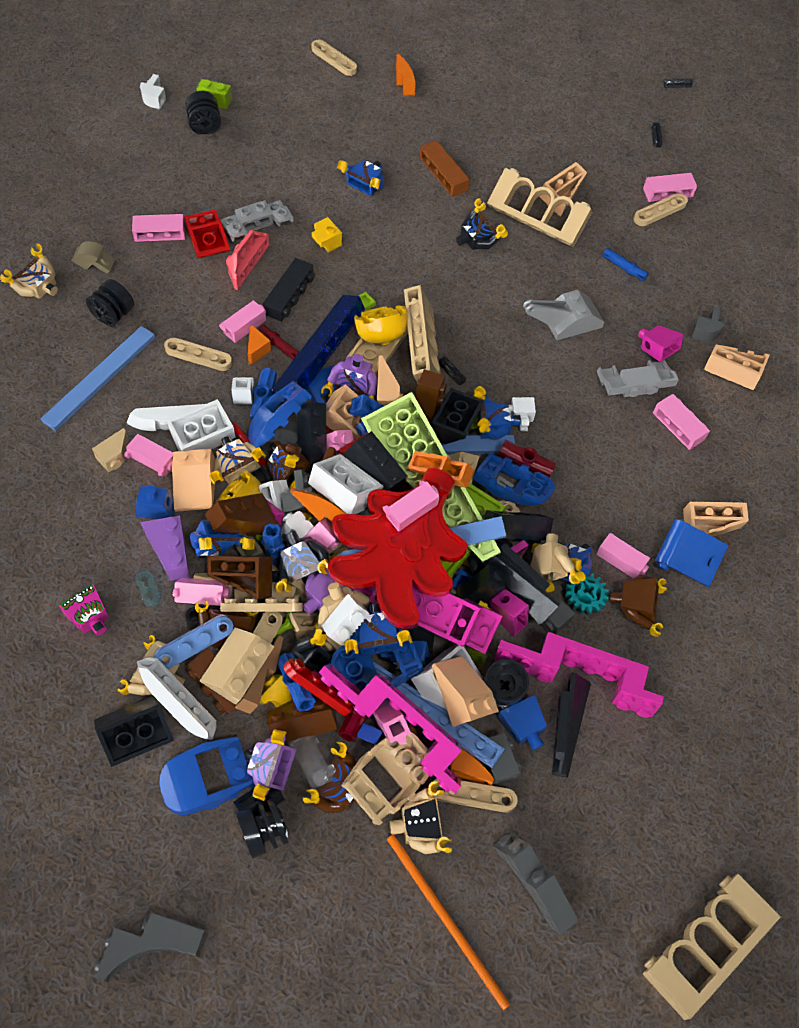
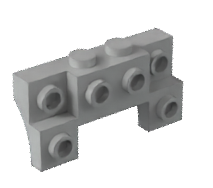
M263 200L236 209L235 215L220 220L224 232L229 235L233 242L235 241L234 238L246 236L250 230L254 231L273 225V220L278 226H281L280 223L288 220L293 222V216L287 206L284 207L281 200L270 204Z
M649 360L646 364L647 366L621 370L620 375L615 365L608 369H601L599 367L597 370L601 385H605L608 396L623 394V397L651 395L657 393L659 388L676 386L679 380L676 372L669 368L665 360L661 362H651Z

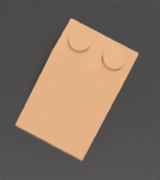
M379 356L377 402L386 406L403 397V394L400 393V386L383 356Z
M345 384L334 391L326 403V425L334 431L352 430L353 440H356L361 436L355 426L362 422V417L350 415L352 399L358 397V395Z
M211 449L173 452L172 477L175 512L210 509L213 506L215 484L213 485L209 474L213 472L215 457Z
M463 656L432 664L453 727L499 712L492 691Z

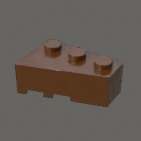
M208 556V577L226 585L234 586L238 590L247 592L257 599L272 597V557Z
M207 648L191 661L185 670L189 677L201 686V691L208 698L211 697L216 702L214 706L221 714L225 712L228 715L236 709V705L200 682V679L215 658V655Z
M313 694L316 702L313 705L314 707L308 711H299L294 700L268 711L267 726L271 736L274 729L285 731V743L337 730L336 710Z

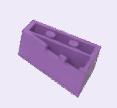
M174 516L140 522L170 581L189 578L190 571L181 517Z

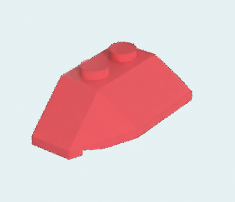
M250 230L242 241L236 245L234 252L228 256L226 265L235 290L240 288L269 247V234Z

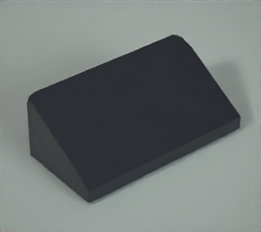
M269 787L270 789L268 794L265 795L264 801L253 797V789L233 803L238 811L250 807L256 816L259 815L258 803H262L266 812L270 810L267 803L268 799L272 798L276 805L285 799L279 789Z

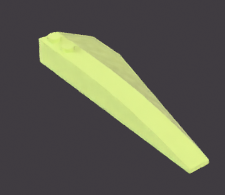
M412 392L361 418L368 433L372 431L407 474L406 481L413 488L419 485L423 475L407 469L414 451L447 456ZM454 486L443 506V517L446 524L451 528L482 521L483 519L466 488ZM495 540L468 546L482 562L501 553Z

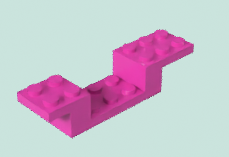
M412 584L413 596L419 612V626L462 647L468 645L486 654L503 615L467 598L462 599L451 593L440 597L428 596L420 592ZM376 585L367 588H351L370 598L369 602L378 604Z
M550 632L546 635L540 653L501 640L494 662L500 659L517 661L525 668L528 675L535 676L539 681L545 683L553 682L561 662L567 667L581 668L587 674L601 675L607 681H617L612 704L617 705L616 707L620 710L635 711L638 716L643 718L653 717L661 707L664 699L661 695L643 690L649 670L648 666Z
M330 663L319 671L322 675L320 679L329 687L332 685L339 690L337 694L346 702L350 700L356 705L354 709L363 717L365 715L370 717L388 697L390 699L388 703L395 710L399 711L401 709L406 713L405 718L412 725L416 726L418 724L423 728L422 733L429 740H436L421 758L422 770L430 777L436 776L440 781L439 785L447 792L451 790L456 793L461 788V779L447 768L462 751L461 744L381 673L376 674L363 691H360Z

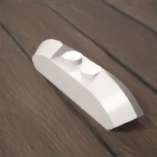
M205 404L137 408L130 413L127 424L145 431L169 430L166 423L167 420Z
M149 657L137 661L139 673L146 687L173 717L194 735L212 740L216 730V720L159 659Z

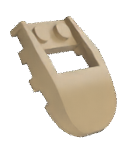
M412 732L405 736L406 742L404 744H399L397 740L390 743L388 738L385 737L358 760L342 783V787L346 788L372 819L373 824H382L381 819L386 815L394 814L401 809L400 807L416 795L415 792L419 786L424 784L429 777L422 770L423 766L421 764V758L428 749ZM374 757L401 788L390 802L387 801L362 771Z

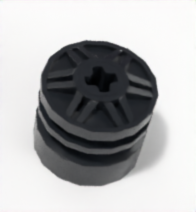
M196 91L190 94L186 99L185 106L191 130L200 135L216 132L220 128L221 117L215 96L207 91Z
M107 279L99 286L98 290L94 291L86 299L90 312L99 321L110 327L115 326L122 319V316L127 314L135 304L127 289L113 279Z
M500 659L492 663L483 678V681L493 693L499 711L519 703L529 686V677L525 668L517 661L511 659ZM504 685L507 687V689L503 690L499 688L500 686Z
M272 798L267 800L270 810L266 812L262 803H258L259 815L255 816L250 807L236 813L252 859L266 853L265 842L270 841L273 848L277 849L278 846L275 838L280 836L283 846L289 843L287 837L288 829L283 815Z

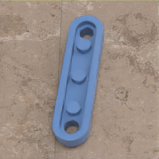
M218 615L159 648L155 652L154 658H158L167 669H170L230 635L233 630V623L228 616ZM225 624L226 628L224 630H220L219 626ZM168 656L169 660L167 662H163L162 658Z

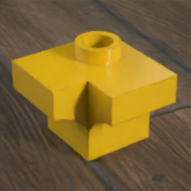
M328 217L314 224L315 231L312 232V238L320 247H324L330 252L342 246V232Z
M273 674L265 680L260 698L261 704L271 701L276 707H279L293 699L288 687L283 682L282 675Z

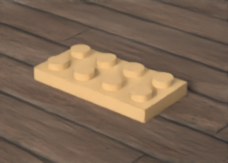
M408 327L400 338L391 341L388 345L369 343L361 338L347 357H353L355 354L362 355L363 361L372 364V371L377 376L379 356H383L387 363L407 336Z

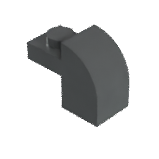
M714 307L709 318L697 317L691 339L710 342L719 337L725 325L724 322H721V308Z
M302 469L294 471L296 488L318 494V491L309 487L311 486L308 484L310 475ZM290 491L281 493L284 513L289 514L292 512L294 514L297 511H301V513L309 511Z

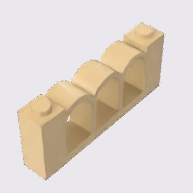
M513 168L510 170L504 169L487 202L490 208L571 247L575 246L592 214L590 205L582 201L579 203L576 201L574 205L573 201L568 197L560 196L555 198L553 192L547 187L535 189L531 180L520 177L519 172ZM526 185L531 187V193L522 211L520 212L509 207L508 204L517 188ZM545 194L551 197V202L542 220L538 221L528 216V213L536 198ZM560 204H567L571 207V212L561 231L547 225L556 207Z
M421 285L404 289L412 372L417 383L424 369L441 374L437 358L438 347L435 339L434 313Z
M739 874L733 877L727 875L719 883L722 887L717 892L719 896L708 902L705 907L704 917H699L686 926L684 940H678L666 947L663 955L657 958L653 955L644 964L647 969L642 974L684 1020L691 1019L780 919L777 912ZM719 902L729 905L752 928L740 943L716 918L715 909ZM697 925L707 926L732 951L719 966L711 960L695 941L694 932ZM677 947L688 950L711 974L698 990L686 980L674 965L673 953Z

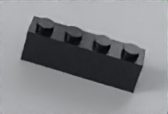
M298 258L293 260L263 302L266 316L281 322L285 317L289 316L292 306L298 303L301 293L304 294L308 283L314 280L313 264Z
M311 401L304 403L298 412V446L302 448L301 453L309 462L304 471L311 475L313 465L322 461L327 451L326 404Z
M486 510L485 520L502 517L506 537L503 540L515 542L516 539L517 541L524 540L526 543H528V540L534 543H541V540H546L547 534H551L554 518L542 514Z

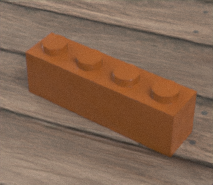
M437 140L420 146L419 158L452 197L468 191L469 177L464 174L460 166L453 161L452 157L448 155Z

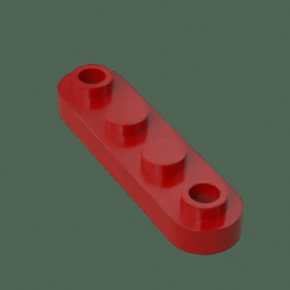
M290 658L283 665L284 671L291 679L340 714L347 716L354 709L353 703L350 700L346 702L337 694L338 690L336 687L326 685L320 679L321 676L316 671H311L305 667L301 660Z

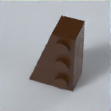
M424 369L417 385L415 398L431 425L445 399L444 393L447 384H444V375Z
M263 493L217 501L205 513L211 527L216 532L231 534L241 532L246 533L247 536H253L254 534L262 535L263 538L262 533L264 526L267 524H278L281 527L275 519V515L272 513Z

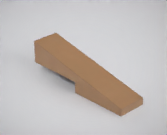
M279 635L272 642L273 650L242 699L236 704V709L251 714L258 707L264 682L276 671L284 637Z

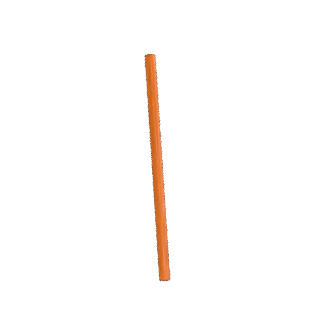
M394 834L387 838V841L498 1004L505 1010L511 1005L400 842Z

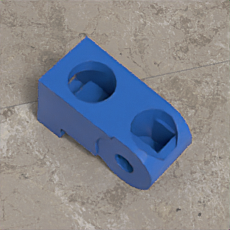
M363 394L352 399L350 415L363 418L384 406Z

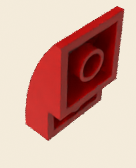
M216 209L184 216L186 229L197 258L230 251Z

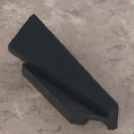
M499 541L497 546L501 553L486 561L504 572L505 584L516 597L529 605L530 615L541 625L557 609L560 603L545 592L550 584L506 543Z
M574 672L571 673L568 679L567 691H561L558 697L552 775L566 778L569 775L591 686L588 680Z

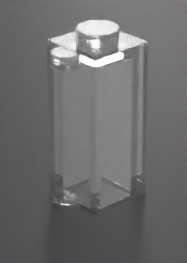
M307 736L290 742L289 745L297 749L294 758L311 789H316L332 781L331 775L336 772V768L334 765L327 766V763L316 747L319 743L318 739Z

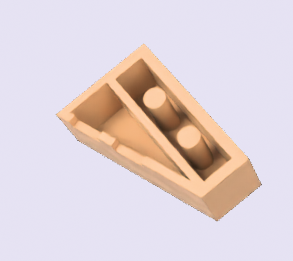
M575 162L544 183L543 187L549 188L555 198L565 196L572 200L587 172ZM545 194L539 196L548 206L550 205V196ZM560 204L554 212L561 217L568 205Z
M716 344L704 370L754 390L770 354H764L763 356L755 355L754 351L748 350L747 353L739 352L737 348Z
M689 502L683 509L684 522L712 537L740 529L749 521L747 503Z

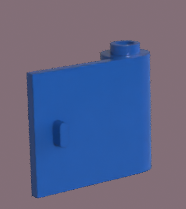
M674 519L655 562L658 563L657 567L662 570L675 569L709 587L728 545L684 521Z

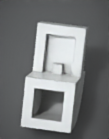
M153 74L147 83L141 82L140 84L142 99L147 106L161 109L166 101L165 91L160 85L159 75Z
M233 378L232 398L234 405H253V378Z

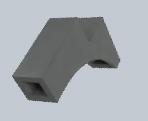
M511 833L502 836L499 842L493 845L495 851L526 887L550 928L560 935L577 923L578 919L554 874L542 867L530 844Z
M151 913L150 917L146 918L141 928V932H143L142 937L117 928L108 935L105 942V948H107L103 958H99L95 966V978L109 982L125 965L141 956L154 952L175 951L199 957L207 933L205 930Z

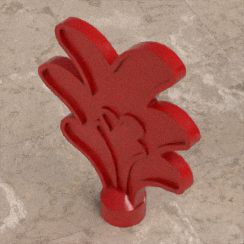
M428 468L421 481H427L430 486H434L438 490V505L398 532L389 521L383 507L386 505L388 507L420 485L405 492H391L382 489L373 490L367 499L368 510L371 515L340 514L335 516L332 521L333 531L343 544L363 551L333 558L328 564L330 577L337 583L350 588H367L376 585L377 601L381 612L389 623L401 629H412L419 623V612L413 596L412 584L420 592L428 596L440 597L449 594L452 590L453 581L443 567L441 560L449 563L457 562L467 552V542L448 527L443 517V506L455 486V480L447 472L438 468Z

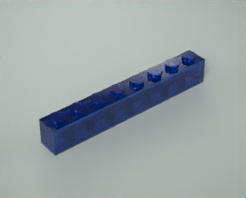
M342 295L271 389L272 394H275L292 381L305 390L308 388L354 326V317H360L361 313L365 311L360 296Z

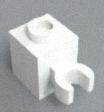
M512 397L511 405H508L510 415H520V431H528L527 426H529V422H533L536 413L534 397Z

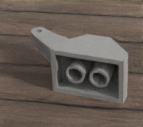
M579 290L564 293L554 301L528 300L523 304V308L528 315L548 324L556 341L600 329L604 325V320L591 298Z

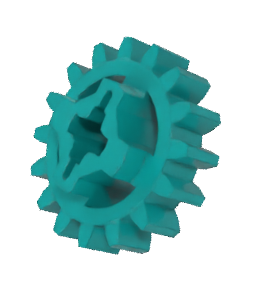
M591 573L590 577L585 575L586 579L578 584L569 582L565 588L567 591L565 597L570 598L567 604H573V610L580 609V614L587 611V614L590 615L592 610L598 613L600 609L604 608L605 603L609 599L607 596L609 590L604 589L606 583H600L601 577L595 579L593 573ZM575 587H577V593H574Z

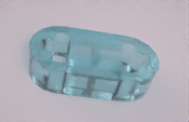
M149 571L139 572L135 577V582L143 603L147 607H155L160 603L161 595L154 577ZM146 577L148 579L149 586L145 587L142 578ZM147 592H152V595L154 596L153 601H150V599H148L149 596Z

